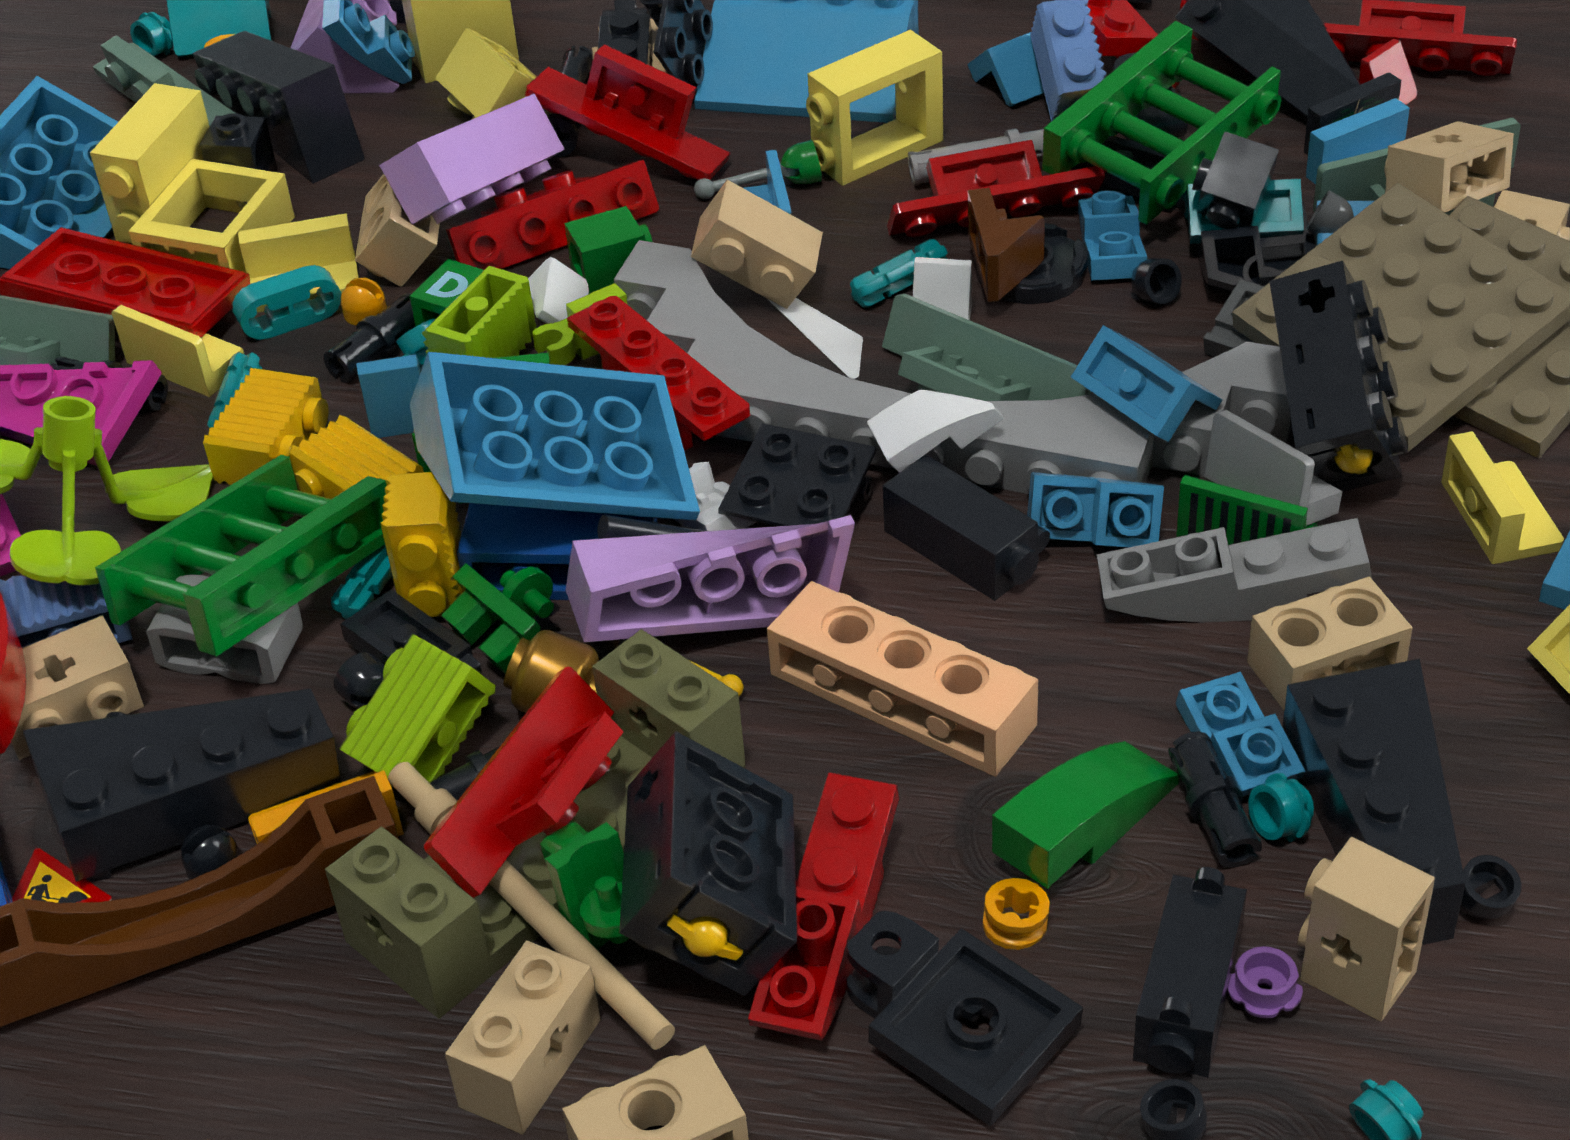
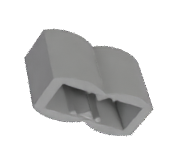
M185 575L178 577L176 581L195 586L210 576ZM296 603L218 656L198 650L190 618L186 611L162 604L146 632L155 663L181 673L197 675L216 672L236 681L267 684L275 682L303 629L299 605Z

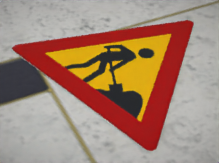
M40 848L34 850L12 897L13 902L22 898L55 903L103 902L112 900L109 894L88 880L82 879L76 882L73 872L69 867Z

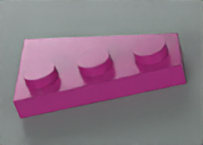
M153 360L133 361L132 367L109 368L105 362H85L82 369L54 370L50 364L0 365V435L33 445L34 429L37 427L43 428L44 403L55 397H80L90 401L95 406V429L102 430V446L109 462L162 372ZM94 456L87 461V463L97 466Z

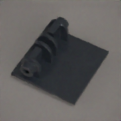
M640 0L648 9L650 17L658 27L653 53L669 75L697 87V84H701L704 78L703 53L705 42L711 38L713 30L710 11L705 9L700 0Z
M762 423L718 508V513L773 526L818 524L845 517L851 505H854L857 500L867 501L870 496L872 478L865 475L877 449L875 446Z

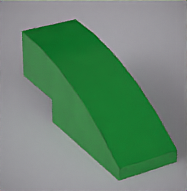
M1125 741L1103 745L1082 753L1047 772L992 814V852L1048 889L1080 858L1093 865L1179 784L1180 775Z

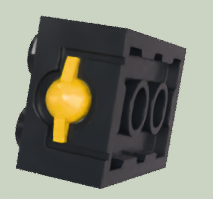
M1343 260L1269 281L1295 448L1314 460L1313 473L1316 477L1342 492L1401 478L1399 454L1407 453L1408 445L1400 417H1392L1389 399L1398 397V388L1390 362H1382L1379 346L1388 342V332L1380 307L1373 308L1365 281L1355 282Z
M675 731L628 785L619 933L634 940L641 947L654 950L696 971L701 977L709 981H716L745 996L797 942L793 794Z

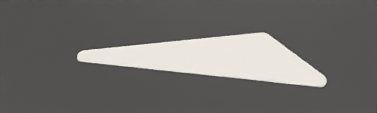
M797 298L787 309L769 300L848 378L856 379L859 377L863 343L862 336Z

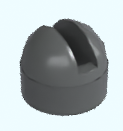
M1328 190L1312 215L1306 231L1315 236L1318 233H1334L1354 217L1351 205L1343 197Z

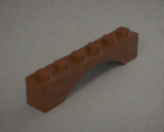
M374 775L305 799L282 825L253 848L221 867L180 885L141 896L103 902L55 903L22 898L0 906V1027L335 906L325 869L381 826L398 839L394 821Z

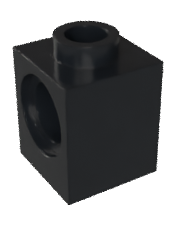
M237 113L215 116L200 143L204 161L271 172L277 171L278 168L265 117H247Z

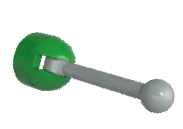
M812 140L797 143L785 151L780 167L782 175L787 180L796 185H809L822 181L820 163ZM764 168L713 182L703 178L696 182L694 192L698 198L706 200L719 191L727 179L740 186L767 179V170Z

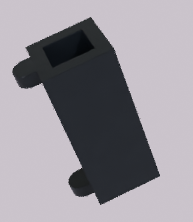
M926 454L882 485L884 531L994 601L1016 584H1023L1032 576L1037 569L1038 554L1045 549L1050 540V533L1038 526L1037 521Z
M1211 867L1200 868L1196 871L1195 878L1173 874L1138 1005L1135 1021L1133 1061L1153 1065L1164 1072L1174 1074L1185 1072L1209 1078L1228 996L1229 980L1231 974H1233L1242 936L1247 889L1225 885V877L1217 869Z

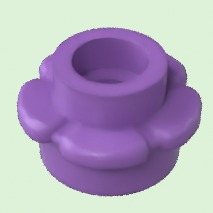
M1262 946L1252 948L1241 955L1235 965V974L1230 976L1227 990L1233 1002L1242 1003L1248 1014L1259 1018H1274L1282 1010L1286 1012L1292 1011L1300 1003L1303 988L1300 984H1297L1299 978L1297 967L1288 954L1273 947ZM1258 986H1267L1271 989H1262Z

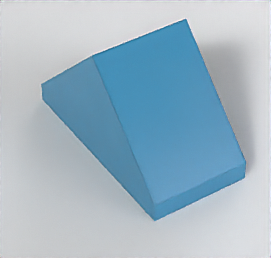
M416 354L356 363L371 433L378 438L414 433L410 401L423 367Z

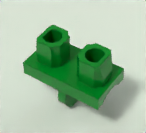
M465 563L452 576L464 591L441 616L456 634L470 645H473L494 622L499 625L478 649L505 675L519 641L522 638L531 641L540 632V625L533 617L538 615L540 618H546L554 609V604L550 601L553 590L552 580L538 567H527L517 573L509 570L500 579V584L504 587L503 591L500 592Z
M571 822L545 837L540 846L548 867L560 913L598 951L609 940L615 944L626 942L629 938L619 933L624 859L619 833L607 822L589 833L577 822Z

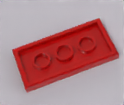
M60 227L0 277V295L112 315V311L118 306L123 305L202 338L233 308L232 303L237 293L242 288L250 285V275L242 271Z

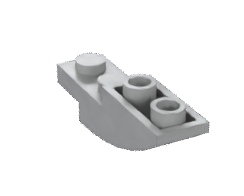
M1358 518L1228 545L1225 528L1223 527L1097 554L1103 598L1107 609L1135 616L1169 621L1204 623L1252 620L1253 615L1264 612L1274 606L1285 605L1306 598L1307 594L1325 591L1334 586H1342L1368 576L1372 579L1370 563Z

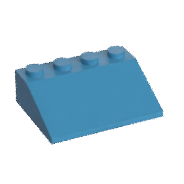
M715 0L711 13L713 30L711 38L706 40L703 54L704 78L702 83L697 85L694 100L695 109L809 117L806 108V100L809 97L807 73L910 29L919 35L918 0ZM895 84L851 102V120L884 123L893 121L896 116Z
M36 76L0 115V268L11 269L60 227L107 238L113 231L90 152L118 121L39 76Z
M437 352L427 353L410 401V410L417 450L451 502L697 520L700 509L665 376Z

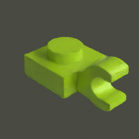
M614 283L567 303V317L610 296H617L628 305L627 295ZM567 318L555 323L539 326L532 332L535 350L538 353L547 350L551 364L567 365L575 358L576 353L583 360L599 353L568 327Z

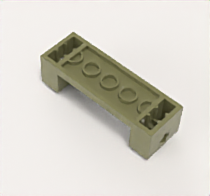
M642 629L592 666L596 693L614 711L611 719L624 732L607 754L612 760L608 771L591 787L580 791L574 802L579 806V810L569 822H577L588 833L607 822L619 833L623 852L628 785L675 731L741 767H746L738 692ZM382 826L325 869L345 941L438 1019L512 960L526 940L534 942L540 937L536 930L489 883L479 896L472 898L430 856L425 859L421 858ZM542 831L517 845L506 860L559 911L548 867L540 846L542 840L547 837Z

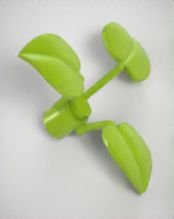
M74 396L55 397L46 401L43 405V428L37 427L34 429V443L31 449L18 442L0 439V494L9 491L15 479H30L43 453L44 457L48 459L50 467L63 472L62 532L35 530L16 538L10 547L12 566L23 576L46 583H61L63 581L74 585H93L99 583L95 567L121 552V548L109 533L103 531L74 532L75 472L84 469L87 466V461L93 456L103 480L105 492L111 503L118 505L126 503L127 510L131 515L152 521H172L207 500L214 480L210 465L138 469L119 472L113 475L102 446V430L95 429V406L86 399Z

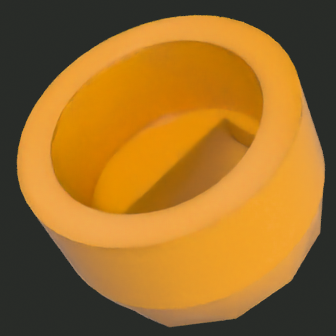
M366 277L351 280L341 294V307L344 319L352 325H357L366 316H376L387 308L385 295L377 282Z

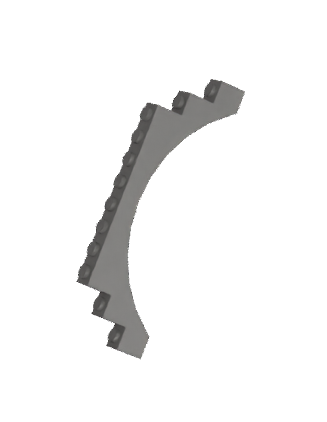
M642 240L637 242L614 278V283L626 293L628 305L750 405V417L718 433L717 436L753 442L761 424L764 423L875 446L877 451L871 465L895 469L887 461L867 421L911 393L851 379L791 354L749 327L714 292L697 261L691 257L692 251L690 248ZM1246 341L1225 353L1183 371L1182 373L1222 398L1223 401L1218 409L1215 410L1195 400L1169 442L1155 436L1096 394L1055 400L986 401L993 403L1004 419L963 449L948 437L926 453V455L974 484L1029 494L1031 472L1141 483L1147 482L1152 467L1204 476L1214 414L1228 410L1283 442L1288 441L1292 423L1280 347Z

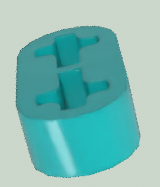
M316 265L304 266L242 288L232 303L233 313L244 333L249 337L260 340L268 339L323 321L332 316L338 310L341 303V291L330 272L325 268ZM319 287L316 292L317 297L308 300L310 298V290ZM266 304L267 306L264 307L265 314L255 317L257 315V307Z

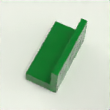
M1184 475L1180 482L1176 537L1224 527L1228 545L1316 527L1318 521L1306 526L1308 508L1187 475Z

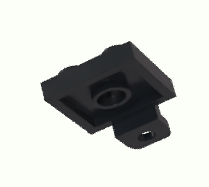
M879 911L847 944V958L856 969L847 978V993L861 1010L874 1018L869 1024L868 1042L989 1126L994 1124L1081 1025L1083 1013L1081 1005L962 928L939 951L938 937L903 915L891 911ZM889 938L895 940L900 945V949L890 946H879L874 950L872 945L879 939ZM871 982L876 984L878 986V989H876ZM981 1015L990 1019L988 1033L979 1036L963 1032L962 1025L958 1021L963 1017L968 1021L974 1022Z

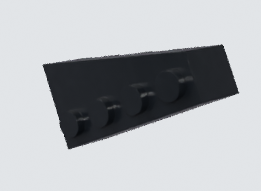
M242 31L193 52L198 67L195 70V79L199 88L237 114L247 117H265L273 152L312 184L365 160L334 64L247 31Z
M1420 659L1288 684L1282 728L1305 769L1303 778L1299 780L1312 797L1314 811L1336 856L1348 840L1353 837L1435 877L1422 945L1453 939L1465 887V878Z
M311 689L23 730L39 784L76 882L105 872L107 869L110 870L181 845L184 838L196 827L210 824L226 829L248 821V817L252 813L341 783L334 736Z

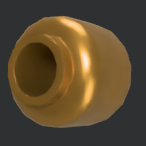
M543 630L538 632L531 641L524 638L519 641L509 662L503 686L511 690V701L514 707L524 713L529 710L557 672L567 666L572 667L596 692L592 666L598 662V655L590 645L550 630Z

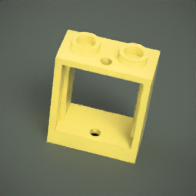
M911 29L807 73L809 97L806 100V108L810 117L811 140L818 155L821 171L827 173L842 186L908 157V152H919L943 141L942 51ZM895 84L896 119L851 139L850 103Z
M191 159L128 232L132 245L246 273L239 246L238 231L291 223L295 215L285 174ZM206 207L238 213L223 233L190 227Z

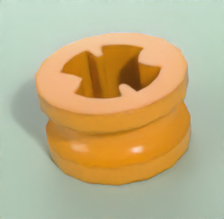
M1009 878L993 884L985 895L982 926L986 936L994 944L1005 949L1020 950L1031 947L1039 942L1047 931L1050 901L1046 892L1038 884L1027 879ZM1012 907L1018 914L1029 911L1028 918L1020 919L1014 912L1003 914L1004 908Z

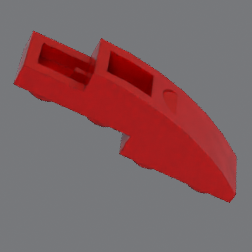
M828 772L796 880L797 942L759 981L748 1017L750 1026L821 1041L824 1039L847 989V978L854 971V967L847 958V944L871 919L884 877L882 859L899 801L897 785Z

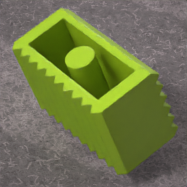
M488 266L421 333L426 338L423 342L428 347L425 351L426 354L428 352L486 358L518 356L520 350L526 349L525 344L532 342V332L536 329L528 277Z
M412 634L405 647L396 650L388 658L383 669V681L369 703L357 709L351 716L346 728L347 737L339 750L376 773L384 770L387 778L397 764L409 762L430 783L444 774L445 766L452 762V754L459 751V743L466 740L467 731L473 728L474 720L481 716V708L488 705V697L495 694L496 685L465 662Z

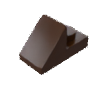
M990 188L967 190L968 237L987 302L999 301L1043 261L1045 220L1040 215L1007 219L1005 209H996Z

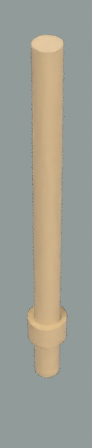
M409 762L397 764L389 773L388 780L390 784L415 808V819L431 835L456 804L457 800L446 789H435ZM505 860L489 884L557 953L591 966L595 991L652 1049L657 1050L665 1046L673 1037L675 1027L548 900Z

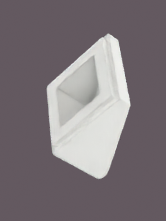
M552 257L546 259L528 278L534 313L538 319L546 324L555 323L567 318L566 304L589 293L588 283L585 278Z
M916 257L914 263L913 297L970 320L972 310V260Z

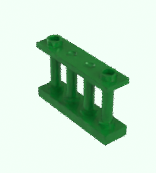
M1174 21L1044 127L1042 170L1049 174L1067 172L1078 163L1081 164L1087 161L1140 189L1138 220L1147 225L1163 210L1171 209L1187 190L1188 184L1194 183L1203 158L1214 159L1225 131L1247 138L1262 124L1267 125L1274 119L1281 104V96L1278 95L1281 70L1271 67L1251 85L1242 84L1193 60V54L1191 53L1193 29ZM1184 79L1230 103L1218 113H1215L1168 90V88L1175 82H1180ZM1152 106L1198 130L1183 141L1135 116L1143 109ZM1119 133L1165 156V158L1152 169H1149L1102 145V143L1110 136H1115Z
M285 455L276 457L96 566L95 570L111 622L121 626L155 603H160L188 612L198 650L214 656L220 655L385 545L380 522L383 521L381 514L384 512L382 505L385 504L383 496L386 495L384 489L387 486L386 480L367 476L330 499L299 491L290 457ZM295 515L303 517L288 527L280 525ZM250 543L258 545L243 556L235 555L236 552ZM212 574L195 586L176 581L178 577L185 575Z

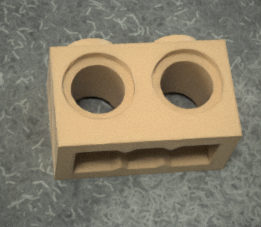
M383 174L365 196L355 261L365 266L372 274L384 277L402 287L437 246L440 223L437 224L433 216L411 224L387 178Z
M1368 576L1342 586L1331 587L1324 592L1285 605L1274 606L1264 612L1253 615L1247 663L1284 710L1288 684L1407 661L1413 627L1371 577Z

